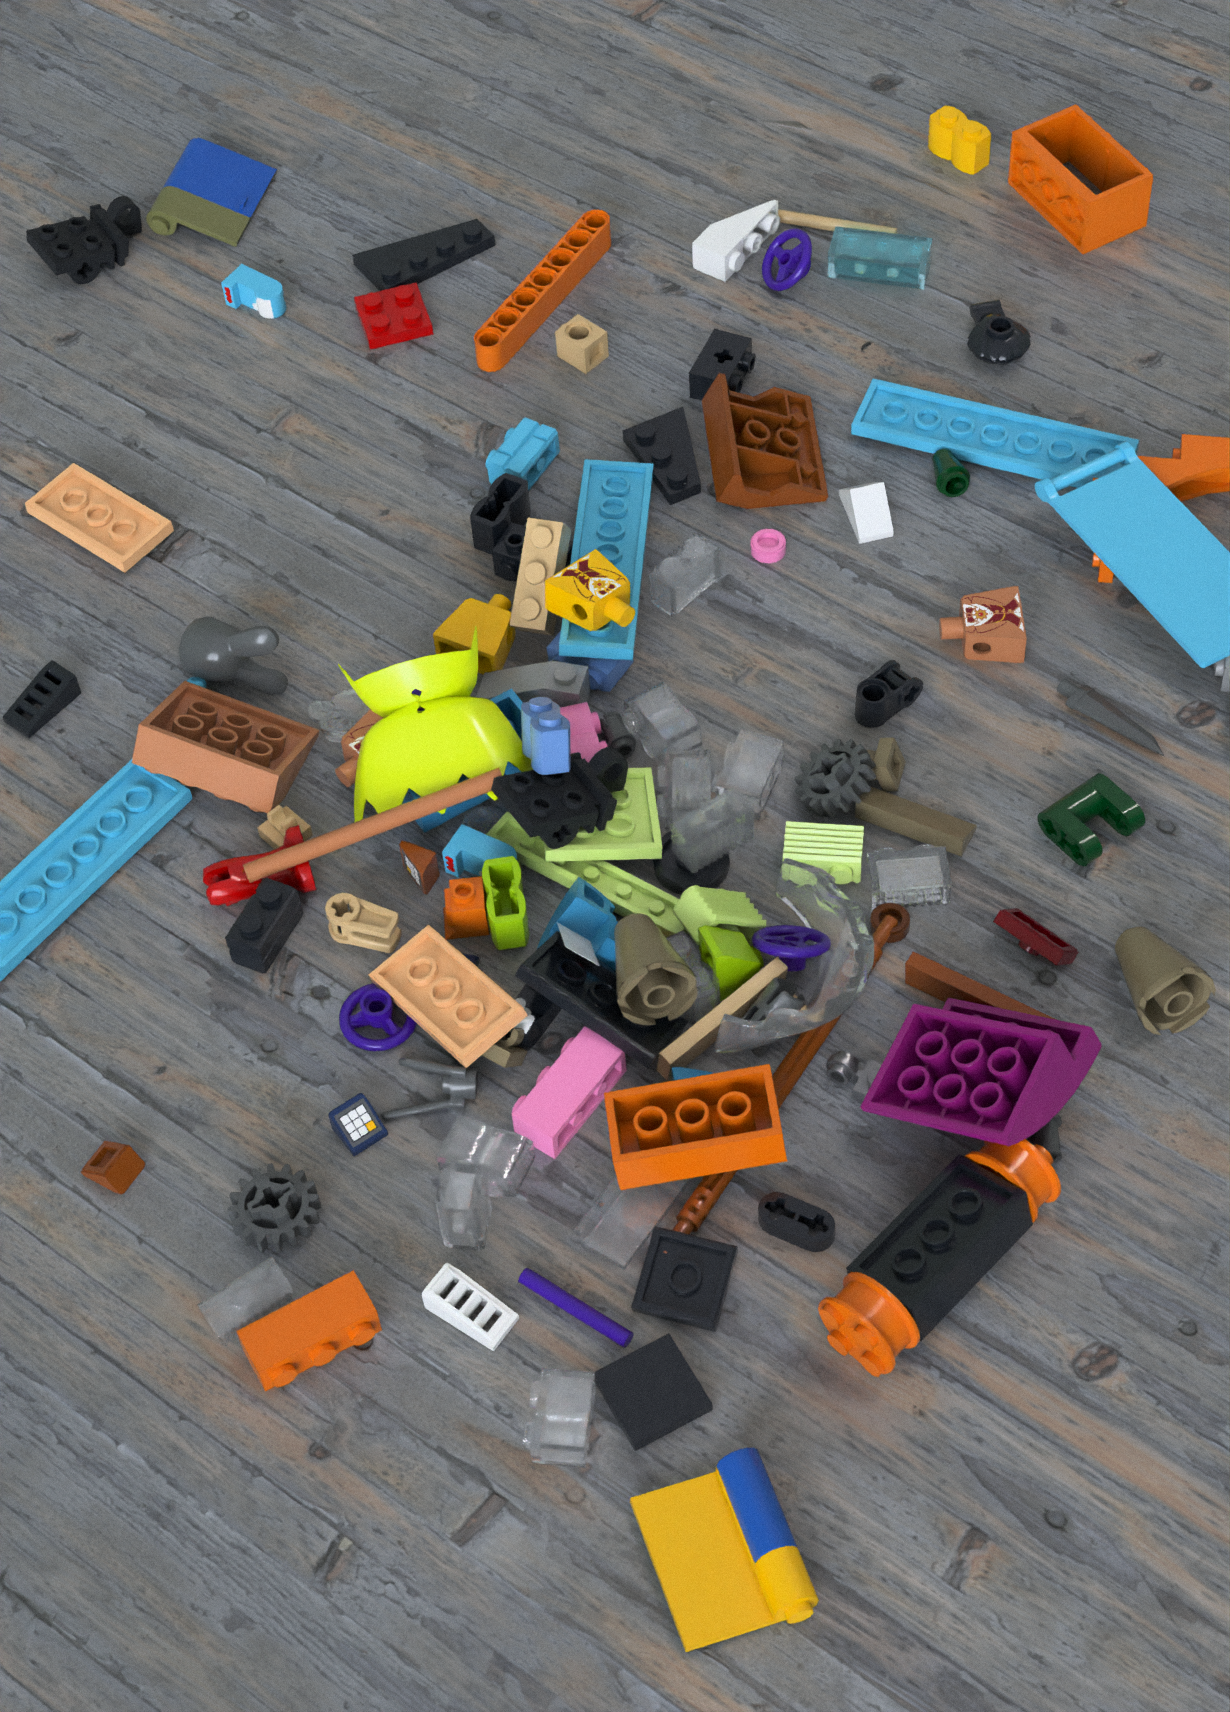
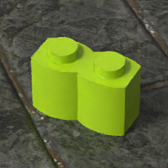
M514 856L487 859L482 867V879L492 941L498 950L525 947L529 941L530 931L519 863Z

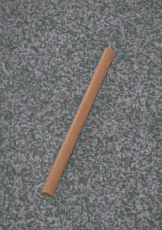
M499 768L244 864L246 876L249 882L252 883L491 792L494 777L502 776Z

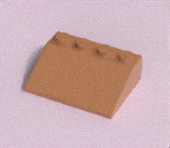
M184 681L139 724L132 763L144 767L150 773L163 774L179 780L185 786L198 787L211 792L220 799L241 803L255 812L269 813L287 795L316 742L320 730Z

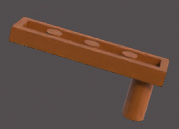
M914 951L905 963V983L943 1002H946L947 998H953L1055 1019Z

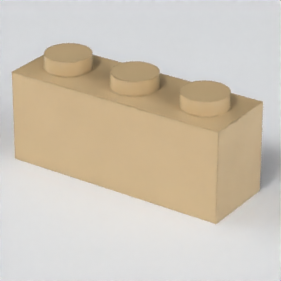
M529 517L527 519L509 624L518 631L554 635L557 615L545 609V580L563 570L566 565L571 529L563 522Z

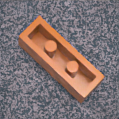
M353 1270L236 1332L244 1353L264 1390L267 1391L273 1387H282L291 1383L298 1374L313 1366H322L329 1363L336 1354L353 1345L359 1346L367 1343L382 1328L377 1310Z

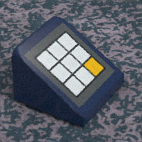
M363 1093L352 1097L333 1109L328 1115L333 1131L353 1156L358 1155L388 1135V1131Z

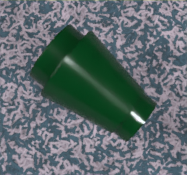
M938 450L932 457L937 489L948 497H958L968 489L970 474L950 450Z

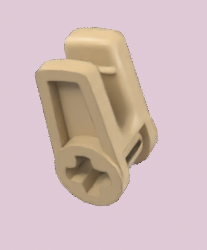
M349 893L336 894L326 902L325 911L329 920L330 936L338 943L355 945L385 953L394 952L401 938V929L397 927L399 922L397 912L357 898Z

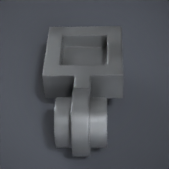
M838 1051L836 1054L831 1055L826 1063L827 1077L838 1085H847L849 1082L854 1083L852 1098L863 1102L882 1063L870 1058L865 1068L860 1070L858 1068L859 1061L851 1053Z

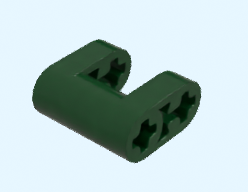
M1100 773L1095 774L1044 809L1037 816L1043 833L1075 863L1083 867L1093 862L1103 853L1098 837L1085 825L1088 821L1099 815L1114 830L1126 837L1136 832L1145 824V815L1140 806L1113 781Z

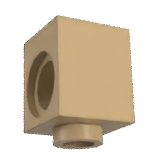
M579 314L567 323L562 324L555 331L557 357L585 374L609 357L607 331Z

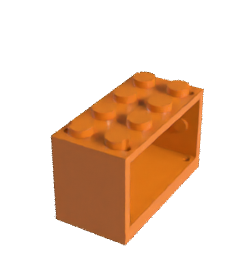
M1076 104L1012 132L1008 184L1080 253L1086 254L1147 225L1153 174ZM1069 161L1102 193L1095 195L1063 164Z

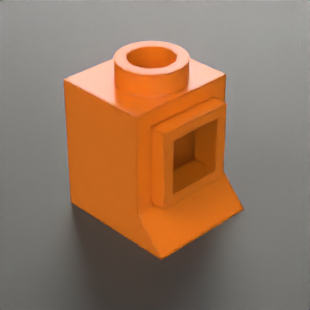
M482 876L449 880L450 888L444 889L445 939L489 935Z

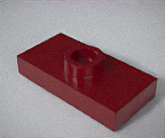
M1018 908L1000 910L993 921L1019 939L1018 945L1023 950L1035 956L1041 954L1057 966L1072 964L1079 953L1074 946Z

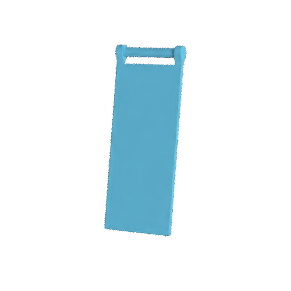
M1128 441L1117 444L1113 451L1053 479L1044 478L1035 483L1037 496L1055 509L1201 668H1205L1230 656V552L1138 458ZM1118 463L1126 465L1062 496L1057 493Z

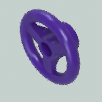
M792 228L782 232L767 249L762 264V276L765 284L770 289L775 291L787 290L809 272L812 243L809 235L804 230ZM792 238L800 240L801 243L792 250H784L781 247ZM775 256L778 258L779 265L776 280L772 276V263Z
M795 925L765 927L757 930L751 939L753 946L757 950L774 956V959L778 957L788 967V971L804 970L806 968V958L820 956L831 948V940L825 933L813 928ZM811 940L818 944L809 946L806 944V941Z
M374 983L362 986L351 993L344 1001L339 1014V1025L345 1038L354 1046L367 1051H385L399 1046L412 1035L417 1023L407 1015L403 1027L400 1028L392 1020L393 1001L391 996L386 991L379 989ZM360 1002L361 1011L352 1015L354 1008ZM370 1025L374 1028H382L390 1037L368 1039L359 1035L354 1029Z

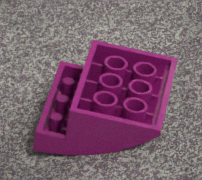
M947 998L942 1009L913 1003L860 1107L865 1112L1011 1146L1033 1135L1064 1107L1090 1070L1102 1044L1093 1028L1085 1025L953 998Z

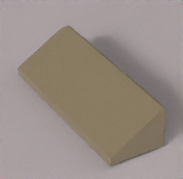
M870 787V792H864L860 796L862 802L855 804V818L961 857L977 829L975 824L874 787Z

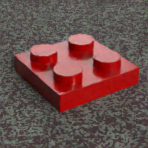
M417 283L353 297L370 350L433 335L432 323Z

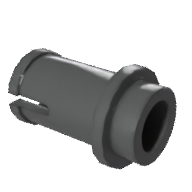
M613 711L604 714V719L600 718V724L608 741L607 747L616 748L625 759L630 757L635 752L636 740L634 735L628 733L620 713Z
M1058 1114L1033 1134L1034 1144L1044 1147L1051 1154L1053 1163L1060 1161L1062 1158L1058 1131L1062 1124V1119Z

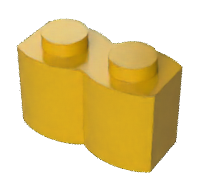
M946 105L930 115L928 147L932 153L940 158L951 160L957 169L967 174L974 175L989 165L991 132L986 126L977 121L968 120L963 112L955 107Z

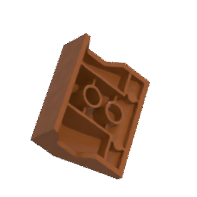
M719 373L702 399L716 501L745 509L826 501L829 496L811 397L776 387L756 396L730 391L726 375Z

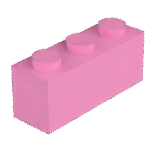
M584 1026L576 1037H570L566 1041L555 1063L552 1066H546L541 1071L536 1085L527 1096H521L512 1109L515 1136L556 1159L603 1101L604 1093L610 1092L627 1071L625 1052L598 1033Z

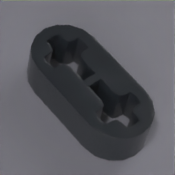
M781 1192L769 1193L759 1202V1225L766 1233L812 1252L824 1251L833 1244L835 1221L832 1215L824 1209ZM778 1208L784 1209V1216L779 1215L776 1220L770 1218V1212L775 1213ZM817 1224L823 1226V1232L819 1231L815 1236L809 1235V1228L814 1229Z

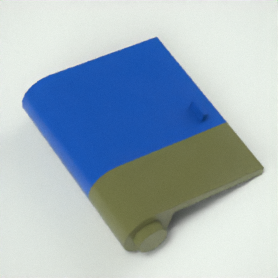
M193 138L189 141L149 210L146 221L149 227L160 235L173 234L178 225L181 224L236 247L276 175L277 169L205 139Z

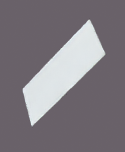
M557 922L565 947L599 966L591 942Z

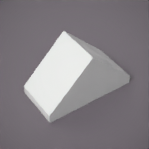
M871 482L839 490L840 499L859 544L893 536L894 531L884 482Z

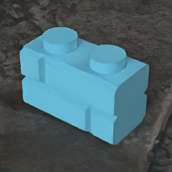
M526 417L520 421L516 428L511 427L507 431L502 445L498 450L493 449L486 459L489 482L492 484L499 476L508 473L527 480L528 490H530L560 452L556 429L544 424L540 426L538 422Z

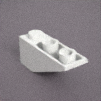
M778 201L766 202L710 224L692 243L693 268L726 282L734 272H738L742 268L743 263L752 253H756L759 250L761 244L770 234L772 235L777 231L780 224Z

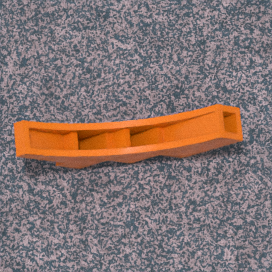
M1182 434L1180 448H1173L1172 458L1138 456L1181 502L1206 494L1230 491V438ZM1093 552L1092 567H1099L1098 582L1112 583L1114 573Z

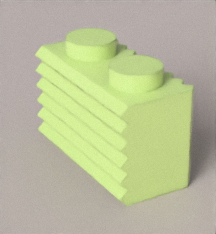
M786 821L783 848V877L785 879L791 877L798 882H807L812 879L817 881L822 879L825 882L831 880L836 884H848L852 881L855 883L861 882L864 825Z
M694 885L682 893L679 902L673 908V913L697 946H699L698 928L704 925L741 932L749 945L752 944V935L757 930L766 927L767 920H762V915L758 914V909H754V904L750 903V898H746V893Z

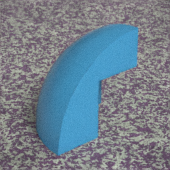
M578 877L551 917L537 949L556 931L560 932L557 925L558 922L588 939L592 944L596 958L616 971L614 929L618 921H616V917L612 914L615 906L595 887Z

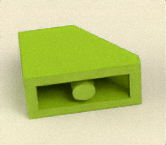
M708 925L698 928L700 974L718 1003L725 1000L757 974L760 968L764 967L763 958L759 950L753 945H749L741 932Z

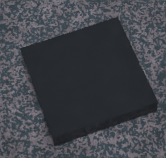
M654 1226L631 1306L632 1311L716 1332L738 1254V1247Z
M669 1333L592 1373L593 1381L634 1451L713 1410L712 1402Z

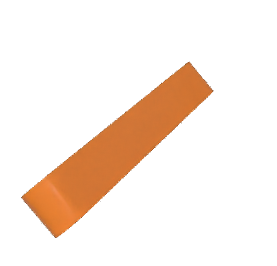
M598 209L584 213L474 335L477 365L481 370L495 372L502 369L610 249L611 230L608 213Z

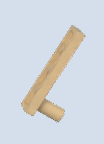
M778 957L772 960L659 1053L656 1070L667 1081L672 1078V1067L687 1066L733 1028L774 978L786 979L788 967ZM804 1005L790 1024L796 1030H800L810 1021L814 1012Z

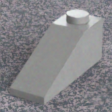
M547 661L486 672L483 675L476 697L490 700L512 688L523 703L529 702L530 699L535 697L550 698L560 708L584 702L588 703L591 695L588 666Z

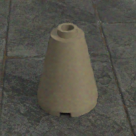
M640 913L630 914L621 919L615 926L614 938L617 1002L623 1016L635 1024L647 1026L656 1025L654 1019L667 1016L669 1021L678 1018L691 1007L697 998L698 990L695 974L648 915Z
M1145 927L1130 928L1120 935L1115 944V952L1138 1018L1145 1029L1161 1035L1158 1030L1169 1029L1172 1034L1178 1033L1194 1025L1207 1013L1210 1008L1207 1000L1211 992L1215 996L1216 988L1212 978L1206 971Z

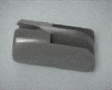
M774 978L733 1027V1031L740 1035L741 1040L750 1046L751 1051L758 1057L765 1054L805 1005L803 994L794 998L793 996L797 988L785 979Z

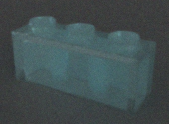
M836 226L828 251V277L925 289L931 266L933 238Z

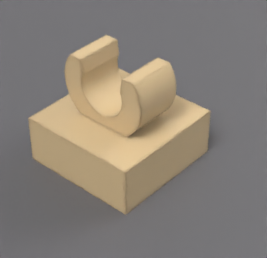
M280 805L276 806L267 813L268 820L257 827L259 836L273 849L283 845L285 832L292 826H300L304 841L313 836L311 826L287 806L284 808Z

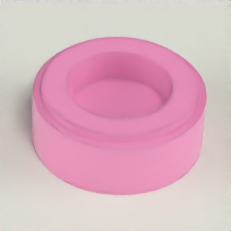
M763 529L752 536L751 554L757 561L775 563L784 557L786 553V539L781 532L774 529Z

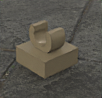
M894 737L880 738L876 751L867 750L876 764L872 769L876 775V778L873 780H878L883 791H898L906 761Z
M514 1028L509 1039L503 1036L482 1056L504 1068L521 1066L527 1050L517 1045L524 1038V1030Z

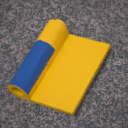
M743 1448L724 1456L718 1462L716 1471L630 1498L632 1509L685 1652L785 1620L790 1624L798 1623L809 1618L814 1613L812 1608L819 1602L817 1594L758 1449Z

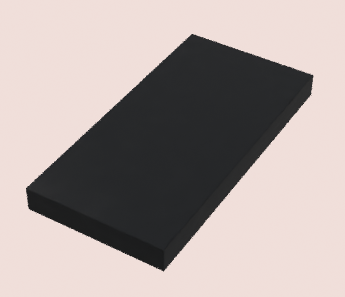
M556 931L520 965L515 976L649 1069L659 1058V1053L681 1034L688 1021L682 1016L669 1021L668 1017L665 1016L654 1019L656 1025L647 1026L635 1024L625 1018L617 1002L616 971L598 958L599 966L566 948L561 933Z

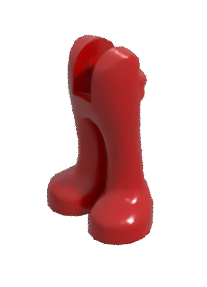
M300 826L289 827L285 832L283 845L277 849L255 855L225 859L204 868L203 883L209 886L206 890L209 903L217 906L222 904L230 906L241 900L251 898L252 895L256 894L255 890L262 879L250 883L243 865L304 842ZM310 861L265 877L292 886L300 892L305 893L317 890Z

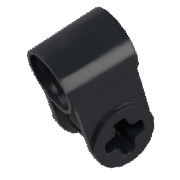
M895 660L886 662L878 671L861 681L857 686L855 719L864 727L875 728L883 725L903 708L915 702L923 689V681L918 677L911 678L900 669V664Z

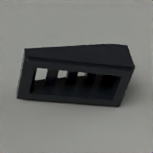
M51 660L42 668L3 715L4 722L30 738L81 694L76 676ZM37 703L41 707L38 709L33 705ZM25 712L32 716L30 721L22 716Z

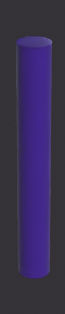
M528 1267L522 1271L518 1280L519 1283L620 1346L626 1348L630 1344L634 1335L633 1332Z

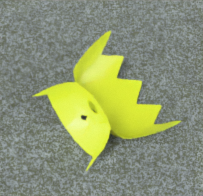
M476 626L471 649L428 655L404 661L367 674L356 681H353L348 673L338 664L360 699L374 713L383 718L367 731L361 743L355 777V822L363 819L366 800L378 813L402 805L409 788L420 797L457 784L462 774L470 779L499 768L502 776H504L508 761L521 772L533 770L531 759L522 752L521 739L499 707L491 700L470 697L476 685L478 675V638ZM414 689L422 691L420 696L411 693ZM421 707H423V708L425 709V710H423V711H417L418 708H421ZM493 791L486 793L494 801L498 799ZM443 809L438 812L440 814H444L446 812V809Z

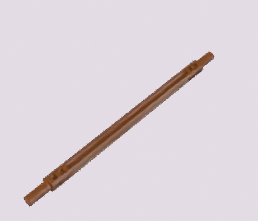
M886 915L870 939L862 942L772 1075L778 1109L862 984L866 981L876 963L882 957V948L890 938V931L893 927L898 926V921L894 917ZM737 1170L704 1176L676 1216L678 1222L673 1231L689 1235L691 1232H697Z

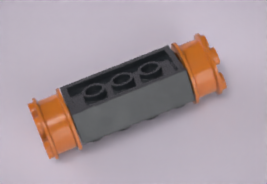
M1026 1139L1011 1146L984 1140V1146L979 1151L968 1152L965 1156L958 1154L846 1268L848 1274L843 1279L844 1288L834 1298L826 1297L819 1303L820 1317L830 1333L827 1336L829 1344L842 1355L849 1353L873 1376L879 1377L881 1374H889L895 1368V1357L904 1348L912 1349L922 1341L1037 1220L1038 1208L1043 1203L1053 1202L1060 1196L1061 1184L1051 1165L1053 1163L1051 1154L1041 1145H1033Z

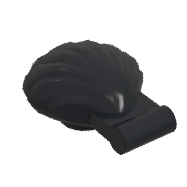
M999 299L970 304V314L976 325L968 336L967 345L976 358L984 360L989 364L1001 365L1010 364L1012 361L1020 359L1031 345L1029 331L1020 323L1005 316Z

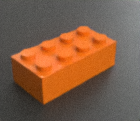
M770 1064L604 1093L612 1159L620 1190L787 1161Z

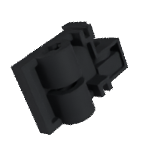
M120 196L110 203L107 211L104 208L102 209L100 204L90 206V220L85 216L72 217L66 221L45 224L38 228L26 230L27 242L55 275L67 273L75 283L87 284L96 278L102 263H105L109 269L114 268V262L120 267L124 266V257L129 256V239L125 236L142 232L141 212L129 197Z
M614 747L601 749L592 757L589 763L585 758H581L579 752L572 753L571 769L569 772L541 775L534 770L494 777L491 790L530 838L540 836L549 848L558 849L569 844L576 837L580 827H583L588 834L594 832L595 826L599 831L605 830L607 821L613 818L617 800L613 798L611 792L624 790L628 762Z

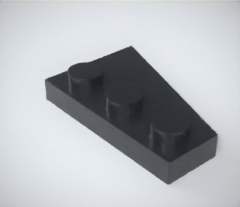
M683 407L623 430V441L639 463H653L652 481L670 505L701 493L700 477Z

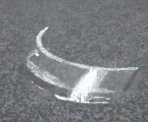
M785 858L781 866L775 891L776 896L797 914L806 927L825 933L831 940V948L825 954L818 956V983L805 1010L775 1009L762 1021H749L724 1014L717 1036L715 1052H736L754 1049L817 1028L844 1013L862 994L869 979L868 974L873 967L874 939L873 936H870L865 924L866 915L857 902L851 901L835 886V878L825 870Z

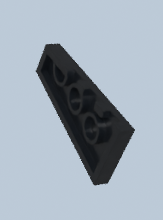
M474 219L353 254L352 257L354 265L379 291L411 283L419 284L495 246V237L478 219Z

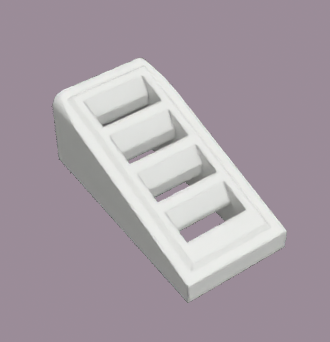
M449 1263L443 1265L422 1292L424 1307L493 1352L519 1320V1315ZM464 1295L469 1297L459 1310L455 1308ZM479 1305L483 1306L484 1308L474 1321L469 1319ZM493 1314L499 1316L488 1332L482 1329Z

